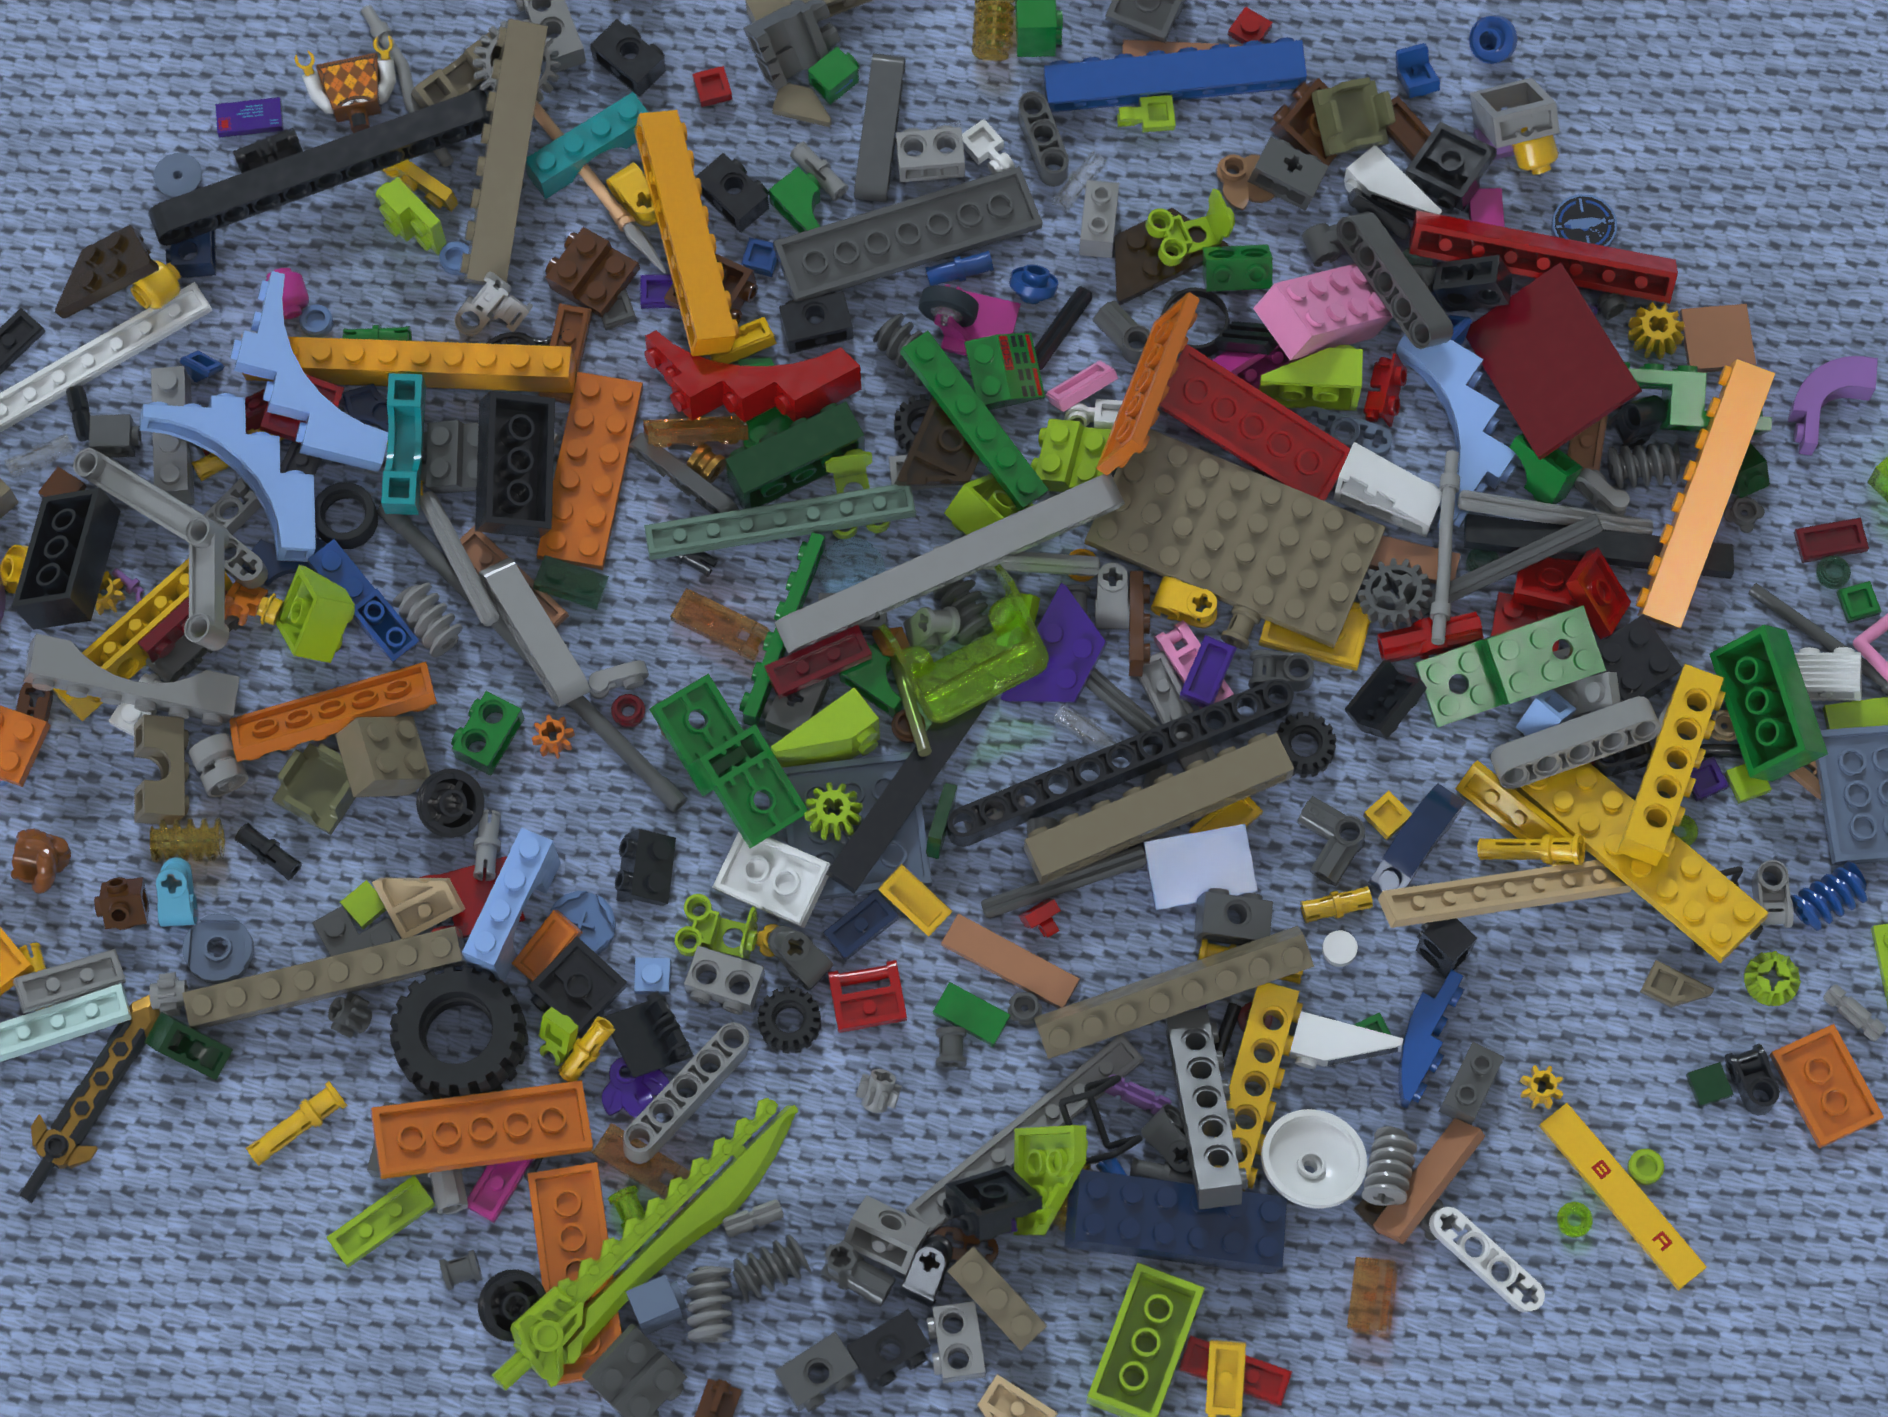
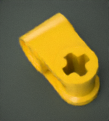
M632 162L606 179L607 186L613 196L635 218V222L644 227L657 223L646 177L636 163Z
M1162 577L1150 607L1154 614L1160 616L1162 613L1168 615L1167 619L1184 620L1188 625L1202 629L1214 624L1217 619V599L1213 592L1184 583L1174 577ZM1202 605H1206L1208 607L1204 608L1202 612L1197 611V609H1200Z

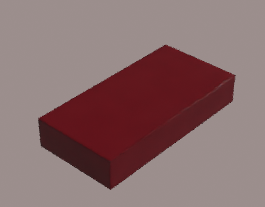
M1861 517L1798 528L1794 531L1802 563L1867 552L1869 549Z

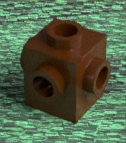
M117 877L107 882H102L100 895L94 898L97 917H103L105 929L116 928L125 930L132 928L134 925L147 924L149 902L143 877L132 879Z

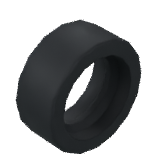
M337 482L326 487L317 495L315 499V526L320 538L327 544L335 539L342 549H354L364 545L374 535L378 526L377 509L370 493L362 486L351 482ZM341 499L357 500L365 510L363 523L350 532H335L326 523L328 508L334 502Z

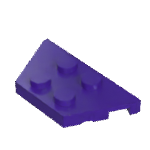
M1061 583L1003 691L1000 697L1001 700L1005 702L1033 703L1077 702L1107 645V641L1066 585Z

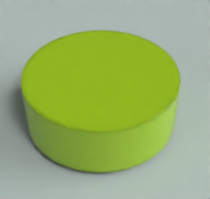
M1645 1148L1633 1153L1628 1161L1627 1169L1630 1177L1636 1183L1651 1185L1662 1176L1664 1162L1656 1151Z

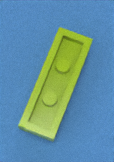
M413 1175L326 1238L347 1268H349L435 1207V1203L416 1176Z

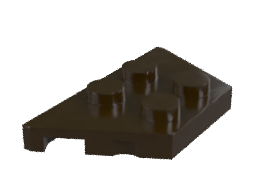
M1173 208L1167 210L1172 216L1181 215L1184 222L1190 221L1189 218ZM1146 220L1114 235L1116 302L1122 305L1202 266L1203 250L1185 254L1180 264L1167 266L1162 263L1158 256V250L1164 238L1152 237L1146 230ZM1154 224L1157 228L1163 229L1161 225ZM1192 227L1188 230L1193 242L1200 243L1206 239V234L1201 228ZM1222 240V242H1221L1220 245L1213 246V247H1221V246H1229V245H1228V243H1226L1225 241ZM1166 252L1170 256H1175L1172 252Z
M130 224L82 249L57 303L55 313L63 319L68 318L158 271L159 266L151 259L149 255L151 251L143 243L144 238L140 231Z
M932 397L894 483L898 486L964 485L970 481L980 459L934 397Z

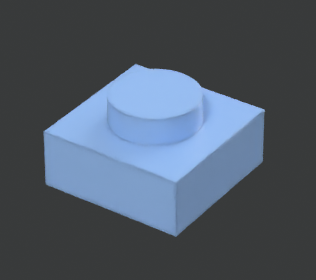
M635 957V994H651L659 991L660 994H670L671 959Z

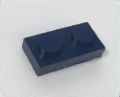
M875 890L823 932V936L844 961H847L899 919V915L879 891Z

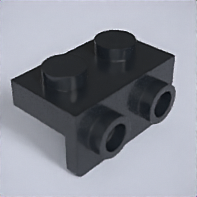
M1383 660L1345 707V712L1361 731L1388 739L1411 708L1418 703L1419 698L1426 691L1427 687L1421 679L1400 674L1391 662Z
M640 828L624 836L619 846V855L621 857L620 871L615 879L617 901L625 902L634 899L660 906L668 904L676 844L675 837Z

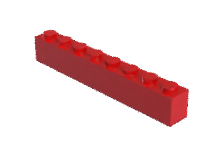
M1416 210L1409 240V254L1443 261L1500 255L1511 274L1532 278L1540 277L1561 262L1576 286L1668 304L1671 302L1678 275L1675 259Z

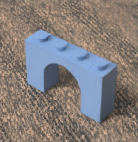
M521 827L462 951L467 965L475 966L477 972H482L485 969L493 973L498 981L503 980L505 982L513 965L511 963L517 957L514 948V936L522 912L535 889L547 893L561 864L553 840Z

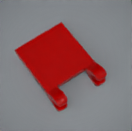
M507 856L496 859V878L492 881H486L487 868L483 869L482 881L473 877L475 865L442 874L419 877L450 878L465 907V910L452 916L454 925L437 927L432 932L455 926L462 931L463 938L470 936ZM523 912L519 922L525 921Z

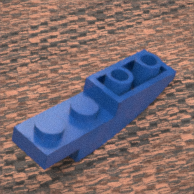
M335 539L307 559V562L316 573L346 589L355 604L353 619L392 662L396 661L420 642L378 589L372 586Z
M1452 969L1435 999L1422 992L1404 1035L1403 1046L1400 1052L1398 1088L1400 1104L1406 1109L1411 1101L1419 1103L1428 1086L1422 1082L1428 1070L1435 1074L1444 1057L1439 1052L1443 1042L1433 1037L1432 1034L1439 1037L1448 1021V1018L1443 1016L1448 1005L1455 1008L1465 990L1459 986L1464 976Z

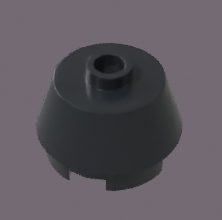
M443 769L430 775L421 785L416 801L417 812L421 822L432 833L447 838L459 837L470 832L479 823L484 811L483 791L478 782L468 773L458 769Z
M505 1270L494 1275L484 1285L478 1299V1314L484 1328L492 1336L500 1340L514 1342L510 1329L511 1325L546 1294L543 1285L535 1276L523 1270Z

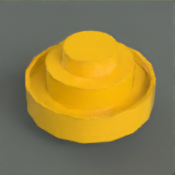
M13 545L1 561L0 576L8 593L15 594L29 546Z

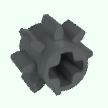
M348 992L346 998L337 997L331 1003L328 1011V1018L333 1022L331 1029L349 1038L353 1037L354 1031L363 1033L369 1027L372 1020V1012L367 1008L370 1002L352 992Z

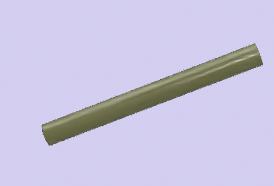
M889 656L892 672L918 754L921 757L928 756L932 752L903 658Z

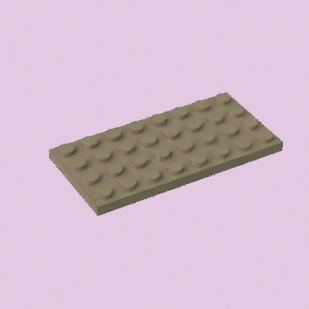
M1149 429L1147 435L1150 436V440L1146 448L1140 454L1134 453L1123 468L1118 467L1113 477L1125 504L1095 519L1085 538L1084 544L1162 577H1174L1184 583L1207 589L1213 592L1219 601L1231 606L1247 607L1258 613L1262 619L1334 648L1386 526Z

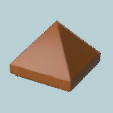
M902 627L873 630L872 636L884 656L905 659L913 658V651Z

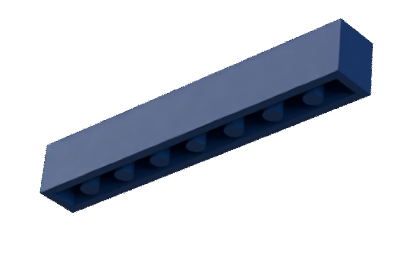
M1285 37L1277 39L1275 43L1262 44L1261 41H1249L1244 43L1243 46L1230 47L1228 44H1217L1205 50L1186 47L1176 53L1166 54L1164 51L1156 50L1148 52L1146 56L1133 57L1132 54H1120L1115 56L1114 59L1101 60L1099 57H1088L1083 59L1082 62L1077 63L1057 60L1044 66L1043 78L1045 96L1051 112L1136 105L1139 104L1140 97L1172 95L1173 101L1295 89L1303 81L1306 82L1307 72L1303 40L1294 41L1293 38Z

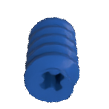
M1847 861L1844 864V868L1837 867L1833 870L1832 875H1824L1821 878V882L1814 881L1810 884L1809 888L1801 889L1798 892V896L1791 895L1793 911L1803 923L1811 925L1816 931H1819L1822 928L1820 918L1827 924L1833 922L1831 911L1837 916L1842 917L1845 914L1843 904L1848 909L1854 910L1856 908L1854 897L1863 904L1867 902V895L1865 893L1867 884L1859 868L1854 863Z

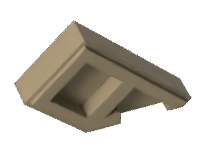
M788 83L777 91L772 108L774 115L831 127V118L812 88Z
M1655 960L1640 992L1672 1008L1711 996L1714 988Z

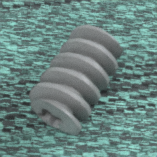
M429 582L408 587L394 598L392 604L394 607L399 608V614L403 618H407L406 623L410 628H414L415 635L418 638H422V644L425 648L430 649V655L432 657L442 656L456 645L459 638L457 635L462 631L463 626L460 623L450 626L455 619L453 613L442 616L447 609V605L445 603L434 605L440 598L437 593L426 595L432 588Z
M1387 1126L1377 1129L1374 1133L1372 1153L1369 1157V1166L1366 1170L1367 1177L1364 1180V1190L1362 1192V1198L1371 1204L1379 1206L1400 1205L1407 1201L1405 1191L1410 1187L1407 1179L1412 1176V1169L1410 1167L1415 1163L1413 1155L1417 1152V1145L1408 1139L1407 1133L1403 1130Z
M702 1266L692 1269L695 1272L687 1275V1282L694 1286L687 1290V1296L694 1299V1301L687 1304V1310L695 1315L687 1319V1324L696 1329L687 1333L688 1339L696 1343L730 1341V1339L722 1337V1333L732 1330V1325L722 1323V1319L732 1316V1311L723 1309L722 1305L731 1302L732 1297L723 1295L722 1290L732 1287V1283L722 1280V1276L732 1273L731 1268Z

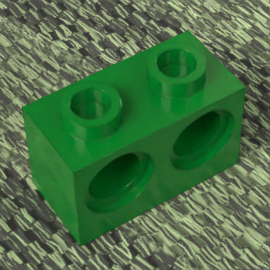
M1269 245L1203 247V281L1206 292L1270 289L1272 287V254Z
M485 691L481 700L477 698L473 702L468 713L470 717L464 728L460 727L455 732L451 745L453 746L452 750L456 759L491 776L525 718L521 708ZM492 713L503 715L497 723L486 722V718ZM476 741L486 743L485 747L479 752L469 751L470 745Z

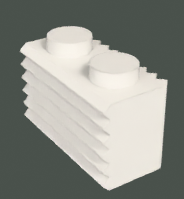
M1807 647L1800 649L1799 653H1794L1810 701L1862 700L1861 652H1855L1854 649L1848 647H1839L1834 649V653H1820V650L1817 648Z

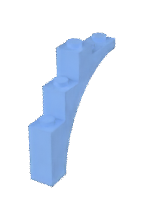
M272 271L269 280H262L258 300L263 301L261 312L255 311L250 330L256 333L244 330L241 341L234 340L230 359L236 360L234 371L273 380V382L267 380L263 400L269 401L267 412L306 422L299 423L296 435V442L301 443L300 454L378 472L383 463L388 432L366 425L338 409L318 391L303 372L292 351L284 325L282 296L285 274Z
M1404 334L1397 345L1396 354L1401 361L1414 369L1432 388L1446 411L1454 433L1456 451L1459 452L1457 474L1460 476V489L1455 495L1453 527L1455 525L1460 528L1465 521L1466 514H1469L1470 511L1458 508L1459 493L1462 490L1484 493L1488 485L1496 489L1500 481L1507 483L1517 467L1513 464L1516 453L1491 437L1500 422V419L1496 417L1500 405L1474 390L1484 375L1480 371L1483 359L1451 339L1447 343L1419 349Z
M222 393L217 396L211 395L208 407H202L194 403L184 406H172L165 402L143 404L140 414L141 431L167 434L192 442L224 461L248 484L265 510L274 535L277 561L307 562V559L314 554L316 549L314 474H305L299 470L280 473V436H272L267 432L246 434L245 397H236L230 393Z

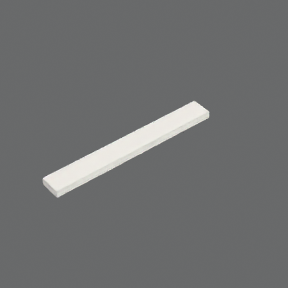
M193 282L181 289L178 296L161 309L150 307L1 392L0 432L65 396L66 390L69 387L82 386L213 311L197 284Z

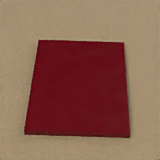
M1561 262L1512 295L1509 305L1496 306L1470 325L1466 339L1475 354L1483 359L1482 365L1540 460L1642 392V389Z

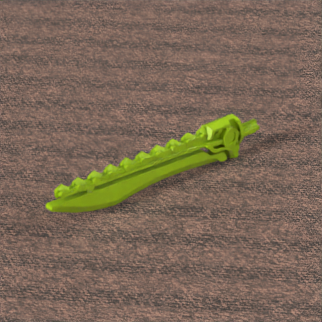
M769 1097L758 1100L755 1117L752 1120L747 1119V1117L736 1120L733 1137L730 1140L725 1137L714 1140L711 1157L708 1160L703 1157L692 1160L689 1177L686 1180L681 1177L670 1180L667 1197L664 1200L659 1199V1197L648 1200L645 1217L642 1220L637 1219V1217L626 1220L623 1236L620 1240L614 1237L603 1240L598 1260H593L592 1257L582 1260L578 1277L575 1281L569 1278L558 1281L557 1287H552L511 1325L510 1329L515 1342L513 1347L517 1352L492 1374L495 1382L506 1391L532 1368L540 1378L547 1381L549 1387H556L564 1374V1364H574L587 1345L629 1300L626 1291L646 1283L682 1251L721 1225L725 1217L733 1215L745 1202L776 1157L794 1116L798 1113V1108L795 1105L785 1106L744 1147L743 1144L776 1113V1108L778 1107L775 1101L769 1100ZM733 1156L734 1158L584 1307V1302Z

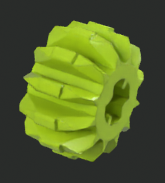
M831 782L826 783V792L815 787L813 794L816 799L808 798L805 802L806 807L810 809L804 813L805 820L812 822L810 831L814 833L821 830V839L827 840L830 833H834V838L838 842L841 840L842 831L852 836L854 834L852 825L861 824L862 818L858 813L863 811L862 803L855 802L857 799L856 791L846 793V785L843 783L838 786L837 790H833ZM831 808L834 811L839 809L840 814L836 816L832 812L828 815L827 809Z

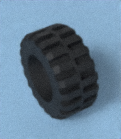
M454 964L443 966V973L435 974L434 970H431L424 974L426 980L420 984L414 980L408 986L410 991L408 996H400L397 1001L398 1012L397 1014H392L390 1022L393 1033L390 1034V1042L394 1049V1056L409 1082H412L422 1094L432 1095L433 1099L502 1091L503 1087L501 1084L506 1079L511 1082L517 1075L515 1069L517 1065H523L526 1056L524 1047L528 1045L527 1023L516 996L511 993L509 986L503 980L498 981L493 973L485 969L482 972H477L475 966L465 964L463 970H456ZM472 1006L478 1008L489 1018L492 1027L491 1039L483 1052L474 1059L464 1063L452 1064L436 1059L427 1045V1032L434 1019L452 1007Z

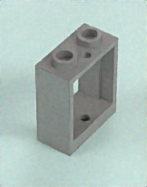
M1533 78L1470 93L1474 124L1496 148L1560 133L1556 102ZM1506 106H1507V109H1506V110H1502V111H1501V108H1502V107H1506ZM1527 127V131L1522 133L1521 129Z

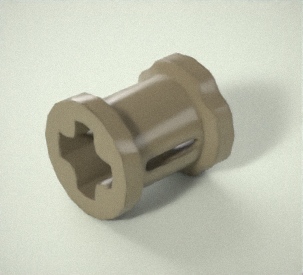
M1235 605L1231 610L1233 616L1228 628L1222 632L1220 638L1227 644L1246 650L1249 646L1248 639L1253 627L1259 624L1261 617L1258 613L1247 607Z

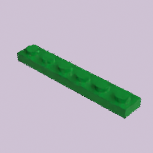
M926 331L900 350V354L1019 511L1024 510L1049 491L929 331Z
M812 532L809 541L802 542L797 556V560L801 561L797 572L791 571L786 584V590L789 591L785 602H779L774 620L777 621L803 608L826 547L825 536ZM775 628L774 632L769 631L763 644V651H766L763 662L757 661L751 676V681L755 683L751 693L745 692L740 704L739 711L743 712L744 724L750 726L754 724L758 726L773 687L764 666L783 658L786 652L777 628Z

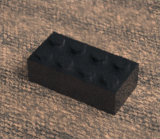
M489 391L479 401L475 532L541 538L552 529L555 398Z
M100 487L42 498L11 606L33 630L87 622L92 619L121 513L119 508Z

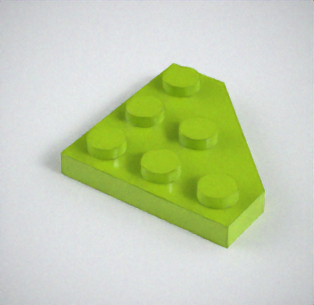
M1085 1125L1014 1128V1171L1042 1196L1043 1209L1031 1212L1024 1217H1015L1018 1231L1013 1232V1235H1045L1086 1163L1088 1139L1086 1137Z

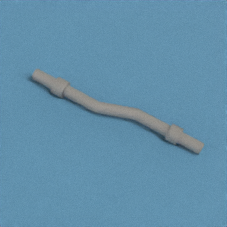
M371 5L365 6L361 10V14L371 28L370 33L375 39L378 36V44H381L384 50L388 49V36L393 37L391 29L386 22L380 20ZM394 43L390 56L394 58V65L397 68L405 108L408 113H411L421 108L411 96L414 85L409 63L396 43ZM446 147L433 151L443 167H448L454 162Z
M1454 450L1446 452L1444 473L1440 476L1439 489L1442 492L1439 523L1438 570L1435 601L1431 603L1430 618L1433 620L1431 642L1435 645L1445 643L1446 622L1450 620L1451 604L1448 603L1451 577L1455 495L1460 489V476L1457 474L1459 452Z

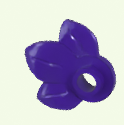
M623 1057L615 1060L610 1067V1082L602 1092V1104L608 1116L614 1115L624 1108L628 1114L636 1118L653 1101V1096H657L670 1082L660 1069L634 1079L632 1076L627 1079L622 1078L620 1072L628 1067Z

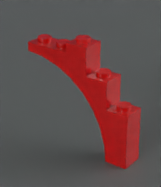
M657 330L645 335L646 351L644 355L647 363L651 368H656L664 376L667 384L672 387L670 398L673 406L677 411H682L691 421L725 405L730 413H735L743 422L775 406L781 414H786L794 422L800 418H809L820 412L825 406L837 403L862 390L860 365L841 347L819 357L792 364L740 366L716 362L700 356L692 357L690 352L673 344Z

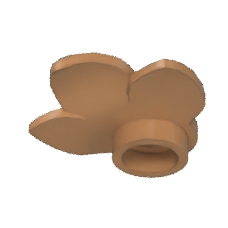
M1232 154L1222 158L1217 165L1216 174L1223 183V196L1231 206L1238 210H1244L1249 200L1255 203H1263L1272 200L1275 196L1248 182L1260 157L1259 155H1249L1242 158L1239 155ZM1233 169L1238 174H1231L1227 170Z

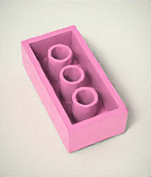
M1356 264L1275 283L1253 308L1289 360L1309 356L1329 347L1335 348L1338 345H1350L1372 339L1393 318Z

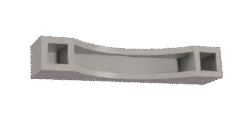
M36 633L30 642L23 682L31 683L32 687L38 690L51 691L55 688L65 690L67 695L76 698H85L89 695L101 698V702L110 705H120L122 702L135 705V709L143 712H154L156 709L168 712L170 717L184 719L194 717L202 719V723L206 725L221 726L222 723H227L234 716L240 677L205 670L193 677L175 682L146 683L132 681L116 676L97 666L83 655L72 641Z

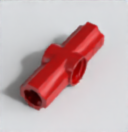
M1476 612L1450 617V620L1446 622L1445 643L1442 645H1435L1431 642L1433 620L1430 617L1417 620L1410 627L1377 634V642L1381 659L1391 663L1418 656L1421 659H1427L1429 655H1439L1449 651V649L1482 640L1484 637L1480 617Z

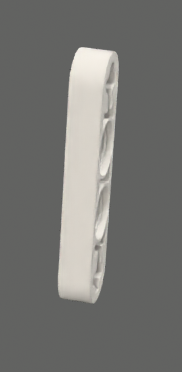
M1444 1207L1432 1214L1429 1221L1432 1234L1513 1308L1520 1312H1530L1542 1306L1545 1292L1541 1284L1465 1215L1454 1207ZM1451 1216L1453 1218L1451 1226L1458 1232L1465 1228L1467 1233L1459 1237L1457 1243H1455L1453 1239L1458 1235L1451 1229L1443 1231L1441 1229L1443 1222L1440 1217L1446 1218ZM1471 1237L1478 1239L1482 1244V1253L1477 1258L1469 1256L1465 1251V1243ZM1497 1261L1503 1262L1508 1267L1509 1276L1504 1282L1497 1281L1492 1276V1266ZM1519 1276L1521 1280L1515 1284L1522 1290L1531 1288L1533 1290L1531 1297L1534 1302L1523 1303L1521 1301L1523 1298L1521 1291L1516 1287L1510 1289V1291L1506 1288L1514 1283Z

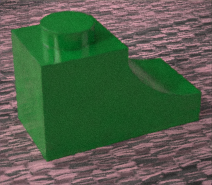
M798 166L768 189L771 205L798 233L821 227L813 214L815 206L821 202V186L814 175L811 173L805 174Z
M1523 433L1516 436L1509 447L1517 454L1525 468L1527 483L1524 488L1533 494L1534 499L1538 502L1557 504L1564 500L1583 469L1581 465L1559 449H1556L1540 460Z
M867 643L872 652V658L840 672V681L851 689L855 687L863 698L893 718L896 713L902 710V699L892 690L887 680V674L891 670V659L889 656L882 654L876 643L872 645Z

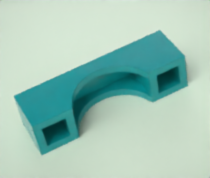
M634 92L628 94L528 156L525 165L528 177L544 199H547L573 183L578 172L597 155L613 148L628 149L636 144L634 130L639 113H647V109Z
M389 373L387 395L388 449L386 465L383 470L381 498L385 514L419 515L426 384L423 374Z

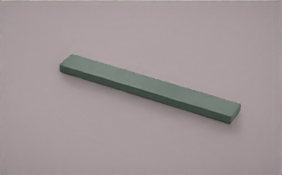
M894 484L644 525L649 559L656 560L809 535L812 532L821 533L916 517V510L911 486H898Z

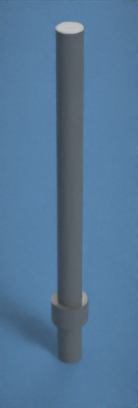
M1755 583L1750 589L1749 595L1830 652L1834 653V649L1839 647H1847L1759 584ZM1862 657V674L1882 687L1881 691L1888 696V682Z

